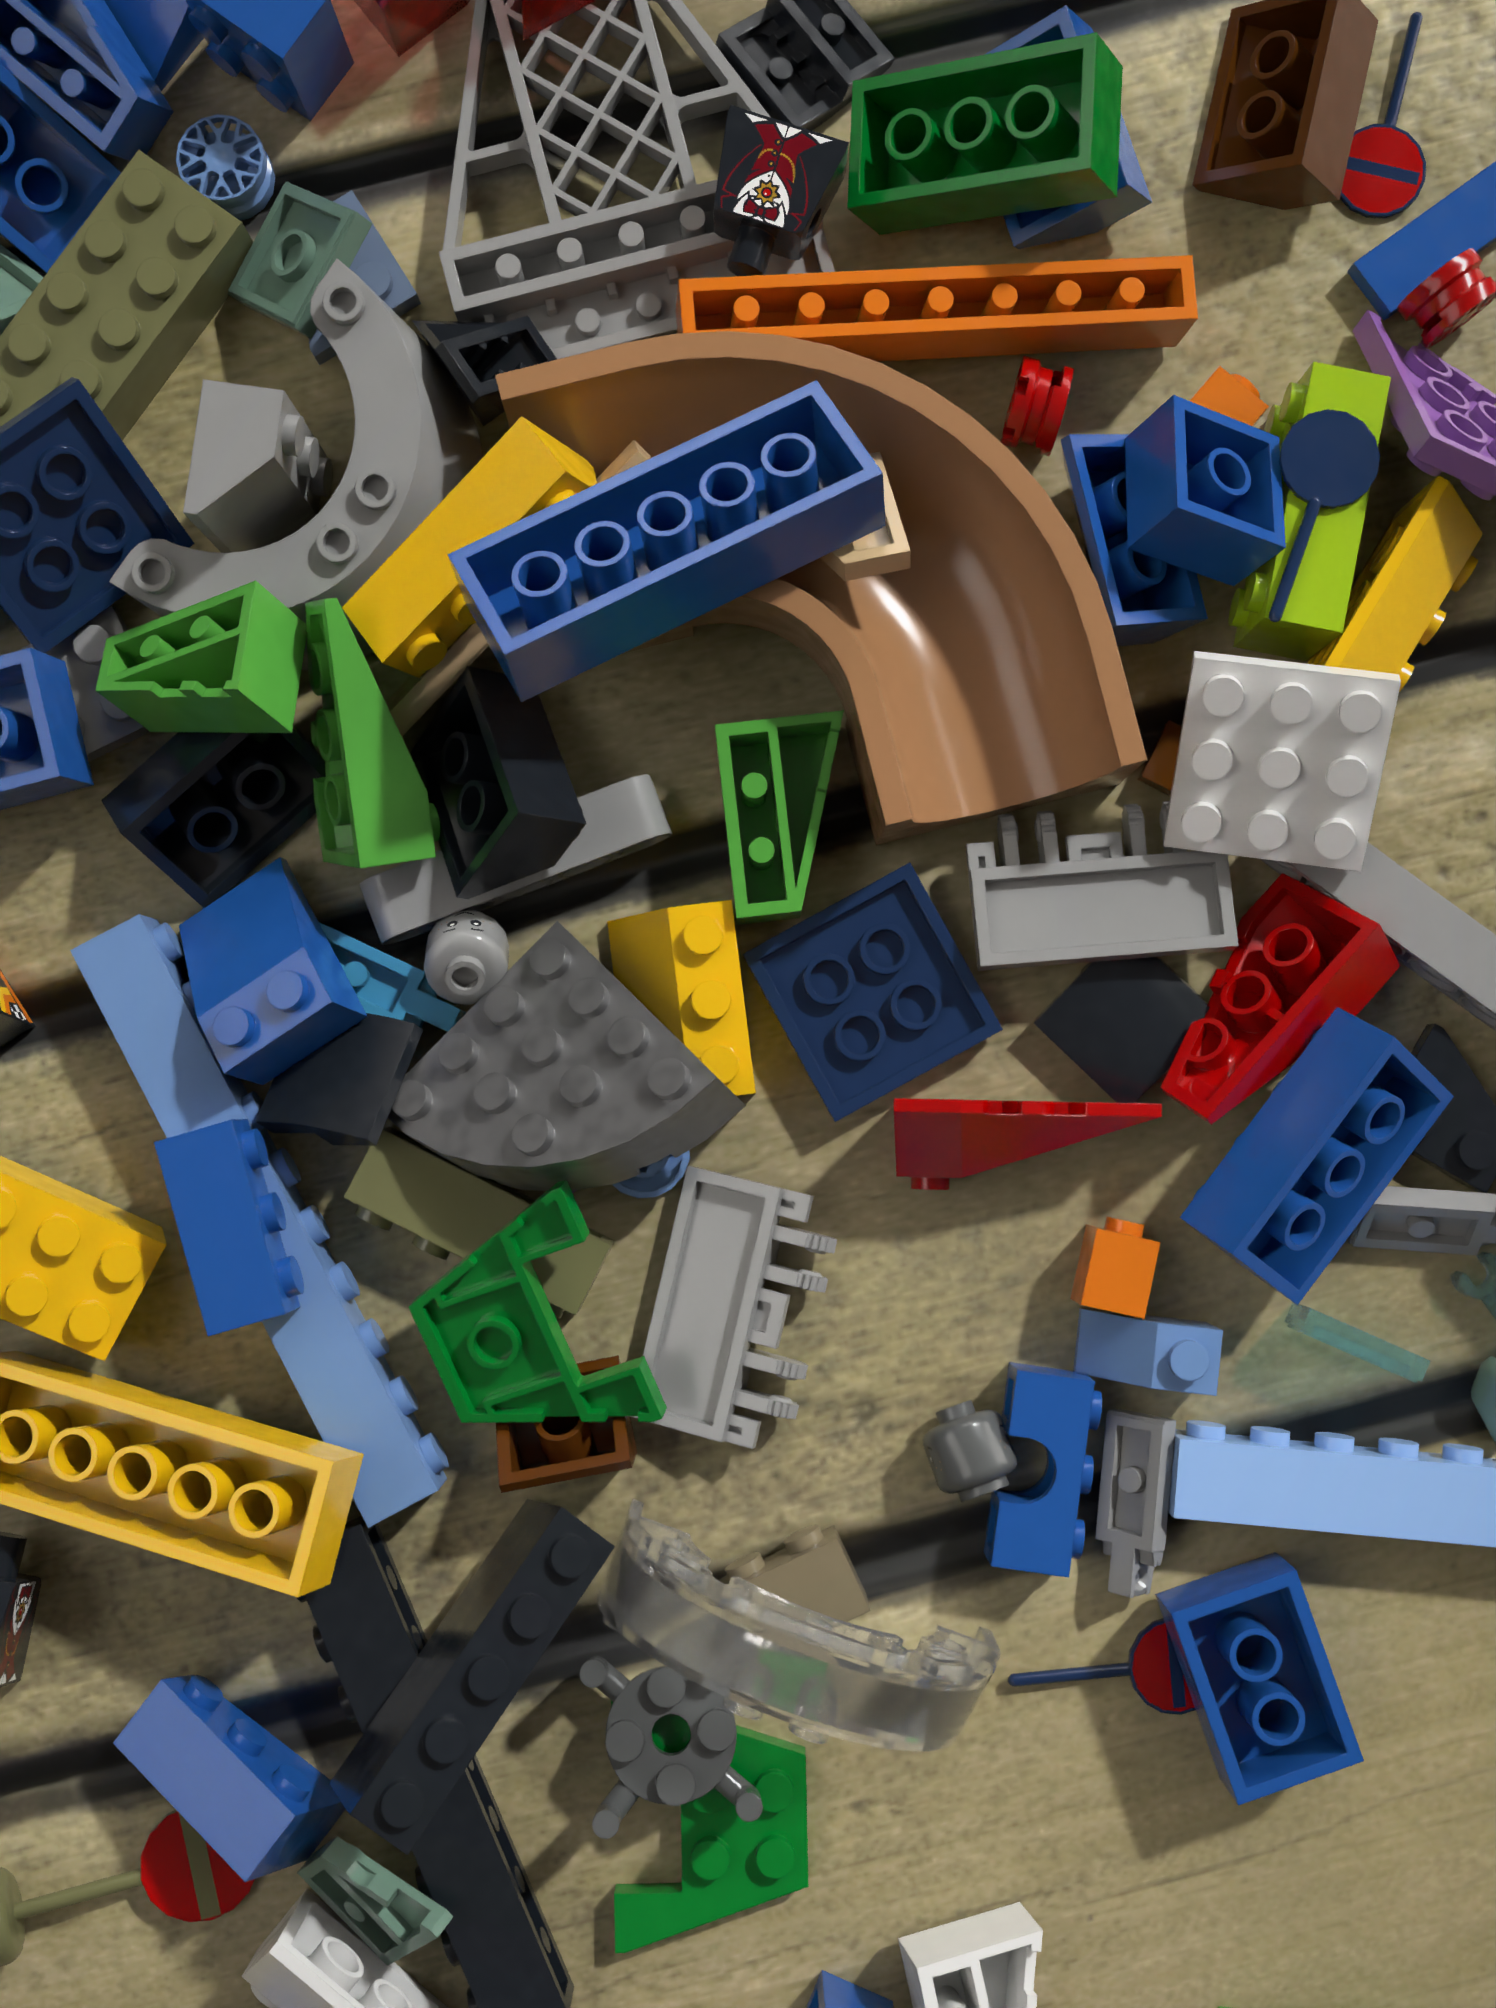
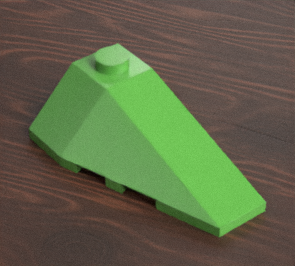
M327 598L305 603L309 682L314 694L322 696L323 709L317 711L315 721L311 722L312 743L319 747L321 756L325 760L326 777L313 779L314 800L323 862L355 868H367L435 858L434 842L438 841L440 837L438 812L434 804L429 803L428 792L338 599Z

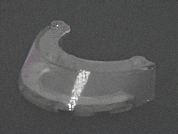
M632 1499L597 1595L599 1609L604 1615L603 1622L607 1626L618 1631L628 1641L663 1665L699 1685L724 1696L723 1705L731 1712L752 1720H760L763 1713L788 1722V1729L793 1734L813 1743L826 1744L828 1737L832 1736L879 1748L920 1752L941 1750L951 1746L957 1740L992 1678L1001 1655L991 1630L979 1626L976 1637L972 1638L937 1625L933 1635L921 1636L917 1649H906L902 1646L904 1640L896 1634L865 1628L818 1613L774 1595L740 1577H731L729 1584H723L712 1576L713 1573L708 1569L711 1559L697 1548L690 1534L642 1517L644 1503Z

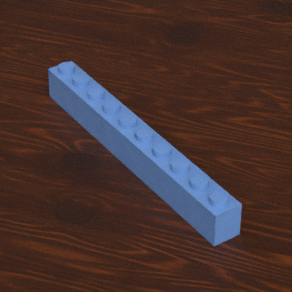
M138 914L71 949L70 951L167 1138L231 1119H248L250 1128H257L260 1131L268 1153V1166L262 1168L268 1193H277L285 1213L286 1229L279 1232L286 1257H295L304 1283L303 1294L297 1295L300 1308L261 1322L323 1442L364 1454L353 1500L367 1527L369 1528L437 1492L447 1480L443 1471L449 1467L445 1451L437 1437L432 1432L425 1435L413 1413L419 1410L415 1393L404 1376L400 1375L395 1378L384 1357L385 1354L389 1353L386 1337L373 1318L366 1321L354 1299L360 1295L355 1277L343 1261L335 1263L325 1243L330 1238V1231L322 1214L313 1204L306 1207L295 1185L301 1181V1176L293 1158L285 1148L277 1150L267 1129L255 1122L263 1104L262 1099L255 1091L247 1093L240 1078L223 1073L198 1022L190 981L178 960L184 956L183 946L174 930L166 922L160 924L157 919Z

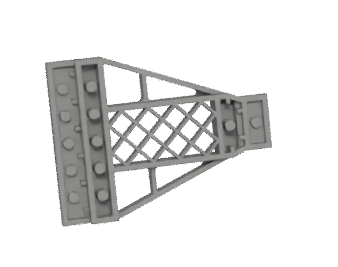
M475 0L443 250L439 251L457 321L504 323L528 315L557 359L626 342L677 334L675 309L679 279L736 276L727 268L734 241L721 238L714 232V201L718 179L701 184L696 183L681 124L687 120L729 110L730 105L770 117L682 0H630L638 30L618 19L628 0H611L605 11L585 0H550L557 5L544 27L519 14L524 3L530 0ZM647 1H655L660 5L721 87L683 97L672 93ZM570 12L595 26L582 49L557 35ZM511 29L534 41L521 65ZM608 34L634 48L621 71L595 57ZM492 41H498L502 46L523 125V133L514 141L474 151L487 47ZM547 50L573 63L559 87L534 73ZM644 59H646L653 89L633 79ZM586 71L611 85L598 109L572 95ZM527 88L550 100L537 125ZM624 93L650 107L637 131L611 117ZM563 109L589 123L575 147L550 133ZM660 118L663 122L670 150L649 139ZM601 131L628 145L614 169L588 155ZM542 147L567 160L553 185ZM640 152L667 167L653 191L626 176ZM521 163L530 165L536 174L548 223L461 246L470 177ZM579 168L605 182L592 207L565 193ZM677 177L680 189L668 192ZM617 190L636 200L607 208ZM558 206L575 216L562 220ZM823 219L800 260H790L771 254L765 275L835 272L823 230Z

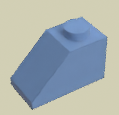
M1080 1308L1073 1371L1150 1389L1217 1396L1223 1330L1204 1321L1145 1315V1319L1106 1310Z

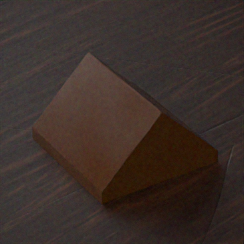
M619 1355L576 1364L580 1373L585 1376L621 1364ZM608 1416L606 1422H582L580 1417H545L543 1422L496 1423L498 1478L501 1493L629 1469L633 1467L637 1454L630 1416Z

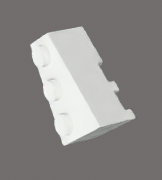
M1017 1902L898 1938L913 2008H1037L1034 1978L1037 1952H1041L1042 1928L1023 1905Z

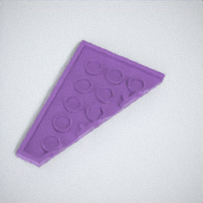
M1367 310L1353 329V334L1372 373L1391 377L1387 404L1393 414L1390 421L1402 433L1408 445L1407 457L1425 473L1439 476L1443 471L1460 479L1461 483L1474 495L1485 500H1491L1494 495L1496 496V406L1494 405L1496 403V394L1459 369L1447 364L1437 354L1426 349L1420 343L1418 346H1412L1407 351L1389 338L1381 322L1382 317Z

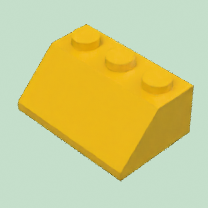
M732 900L668 907L607 921L614 976L736 1096L756 1094Z

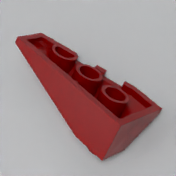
M1282 873L1241 918L1237 926L1239 946L1233 950L1225 969L1217 968L1209 985L1213 992L1208 1002L1210 1008L1204 1018L1191 1023L1161 1085L1162 1091L1212 1125L1294 1063L1309 1045L1313 1035L1324 1025L1336 1007L1356 1016L1400 967L1379 923Z
M894 1098L896 1177H911V1189L950 1190V1178H964L1162 1117V1104Z

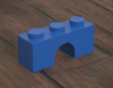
M1009 1362L1002 1410V1419L1005 1424L1006 1433L1009 1436L1030 1438L1042 1443L1047 1455V1464L1043 1476L1032 1487L1022 1491L998 1489L991 1492L983 1551L991 1567L1069 1578L1071 1559L1081 1558L1085 1541L1084 1520L1077 1519L1080 1494L1088 1495L1090 1493L1094 1472L1093 1456L1085 1455L1089 1429H1098L1102 1413L1101 1391L1094 1390L1095 1381L1088 1375L1075 1373L1070 1370Z

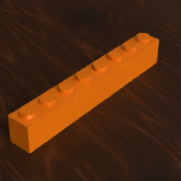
M1193 255L679 279L675 309L677 333L735 331L783 335L834 346L877 362L1176 347L1198 319Z

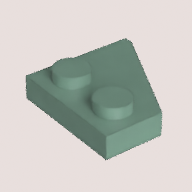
M338 1836L315 1851L297 1872L387 1966L437 1939L453 1918V1915L447 1909L366 1856L356 1846L345 1842Z

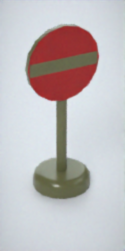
M177 1810L166 1814L150 1831L141 1854V1868L22 1901L19 1886L14 1875L7 1869L0 1867V1967L12 1963L23 1950L25 1941L24 1918L143 1885L150 1901L167 1916L186 1922L210 1921L234 1910L250 1892L255 1879L245 1882Z

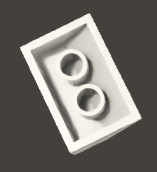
M308 1889L304 1891L259 1946L242 1975L250 1983L256 1998L269 2008H448L395 1962L387 1966L330 1907Z

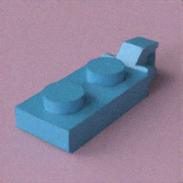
M319 922L366 1013L415 1023L420 1028H422L424 1021L447 1032L466 1014L465 1011L436 998L437 993L428 984L423 970Z

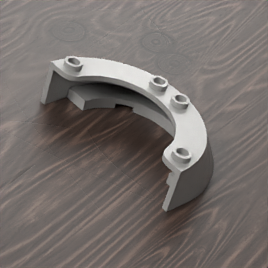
M339 259L335 260L316 287L311 298L310 313L315 326L327 338L343 365L353 397L355 414L352 452L342 480L330 500L306 525L284 539L262 548L232 553L207 552L176 545L165 539H149L135 546L109 582L161 617L255 580L304 623H306L305 603L337 598L341 607H343L484 457L478 428L470 407L434 352L357 274ZM344 612L363 655L366 656L374 653ZM307 637L302 669L305 671L308 670Z

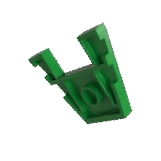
M567 1180L557 1182L418 1295L408 1307L461 1423L543 1422L545 1417H580L582 1422H606L608 1416H638V1422H654L662 1419L667 1406L645 1356L585 1376L580 1373L531 1263V1260L584 1242L590 1233Z
M675 1714L662 1716L655 1722L652 1728L654 1743L660 1750L667 1753L681 1751L690 1740L691 1731L688 1723L682 1717ZM736 1725V1747L730 1766L759 1791L763 1805L760 1817L751 1822L742 1820L737 1815L736 1807L715 1788L696 1800L682 1804V1882L615 1885V1953H627L809 1887L806 1751L804 1746Z

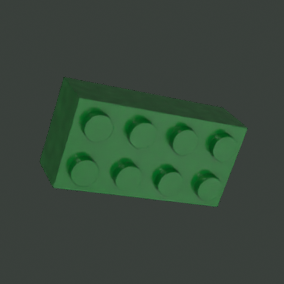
M1095 32L853 81L847 209L879 235L1117 198L1123 66L1098 33Z

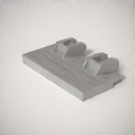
M1170 801L1163 802L1159 816L1163 843ZM1138 804L1123 805L1122 811L1124 857L1120 831L1066 836L1067 861L1060 862L1054 812L1039 811L1034 823L1039 863L1020 865L1017 822L1012 814L998 815L999 867H996L994 842L966 844L965 847L978 971L1233 951L1239 945L1228 855L1195 850L1187 851V849L1164 847V853L1147 855L1144 830L1145 820L1141 806Z
M687 1166L643 1356H645L667 1406L663 1418L651 1423L722 1443L725 1441L754 1449L762 1421L735 1414L736 1406L779 1418L796 1419L799 1408L797 1402L782 1395H771L747 1388L751 1368L776 1374V1376L787 1380H805L808 1365L802 1361L751 1348L750 1345L755 1343L777 1349L779 1348L791 1295L764 1288L766 1279L809 1291L823 1293L826 1291L828 1279L819 1272L807 1269L798 1270L776 1264L780 1242L801 1246L807 1251L818 1254H834L837 1239L779 1224L780 1216L808 1222L814 1196L695 1166Z

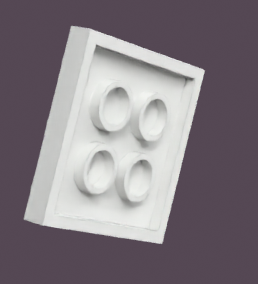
M1194 651L1163 846L1362 872L1401 685L1399 674Z

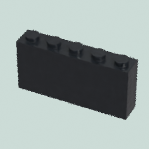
M530 1499L525 1501L330 1781V1786L352 1817L406 1855L410 1853L615 1548L613 1544L561 1506Z

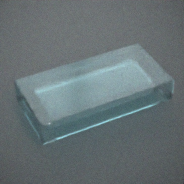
M1292 1303L1285 1322L1288 1323L1287 1327L1415 1383L1418 1380L1423 1381L1431 1362L1426 1358L1301 1304L1296 1305Z

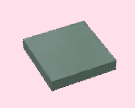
M286 182L282 186L227 294L241 304L312 339L317 330L310 313L311 298L316 287L336 259H339L350 268L372 223L354 210Z

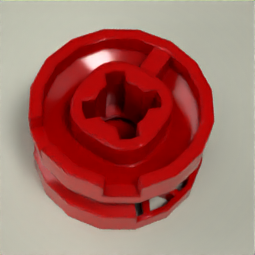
M1474 248L1467 249L1444 264L1409 293L1397 307L1398 312L1405 321L1414 320L1420 330L1424 329L1421 334V343L1426 349L1433 347L1454 333L1496 298V281L1491 276L1486 277L1479 267L1483 260Z
M1023 356L1000 442L1003 445L1016 448L1020 443L1033 446L1035 441L1036 447L1040 448L1039 453L1050 456L1063 418L1074 368L1063 366L1061 372L1056 370L1053 372L1052 369L1041 367L1039 359Z

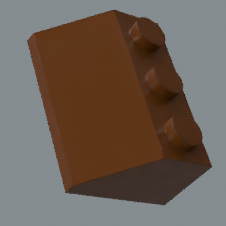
M1263 0L1231 9L1192 184L1198 191L1281 210L1340 200L1379 21L1361 0Z

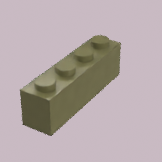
M384 1127L377 1145L369 1147L344 1195V1198L359 1205L355 1215L362 1220L390 1231L393 1223L416 1234L412 1241L413 1245L444 1260H447L450 1252L464 1259L535 1201L506 1185L499 1184L492 1179L474 1175L454 1165L408 1135L392 1127ZM588 1227L590 1233L584 1242L531 1260L555 1317L561 1318L564 1310L573 1315L579 1312L615 1242L614 1240Z

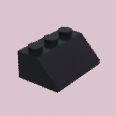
M467 666L410 752L428 792L429 803H433L438 812L440 820V837L438 841L456 897L461 899L476 897L555 866L587 824L539 694L521 702L506 674Z
M294 724L292 733L178 732L101 801L119 832L197 903L205 908L227 893L316 813L313 779L326 777L325 760Z

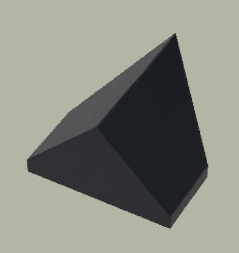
M528 315L504 323L412 320L483 426L505 412L495 375L557 360Z

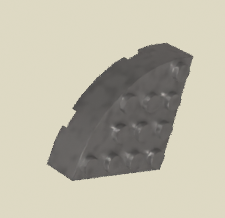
M556 921L505 973L503 978L491 987L404 1076L388 1119L421 1145L474 1175L492 1179L499 1184L509 1187L547 1191L557 1182L567 1180L571 1191L616 1184L640 1175V1168L656 1163L669 1154L677 1158L707 1140L746 1105L567 929Z

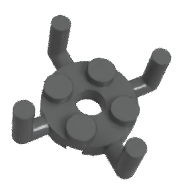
M736 1640L725 1642L702 1672L691 1667L666 1665L649 1669L629 1680L600 1656L590 1657L581 1666L579 1675L582 1683L590 1688H598L614 1702L607 1719L605 1745L610 1763L619 1781L596 1810L592 1828L598 1837L602 1839L613 1837L618 1832L620 1822L639 1797L658 1804L680 1806L702 1797L715 1788L736 1807L737 1815L742 1820L751 1822L760 1817L763 1805L759 1791L730 1766L736 1747L737 1728L732 1707L722 1688L735 1671L742 1669L746 1664L747 1653L740 1642ZM668 1714L682 1717L688 1723L691 1731L688 1744L681 1751L675 1753H667L660 1750L652 1737V1728L655 1722Z

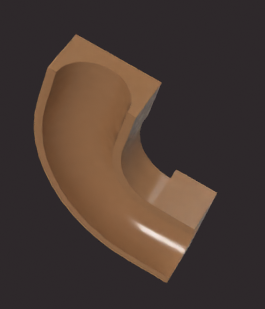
M735 331L677 333L626 342L495 375L509 427L511 428L521 416L588 460L594 468L596 479L633 440L653 458L815 380L819 382L868 453H881L911 550V568L845 582L821 558H818L624 652L627 653L694 636L693 627L723 623L746 625L774 633L804 651L827 675L842 702L847 717L845 727L876 846L1116 786L1147 761L1114 631L1096 578L1075 535L1046 491L1016 456L971 415L928 386L882 363L834 346L783 335Z

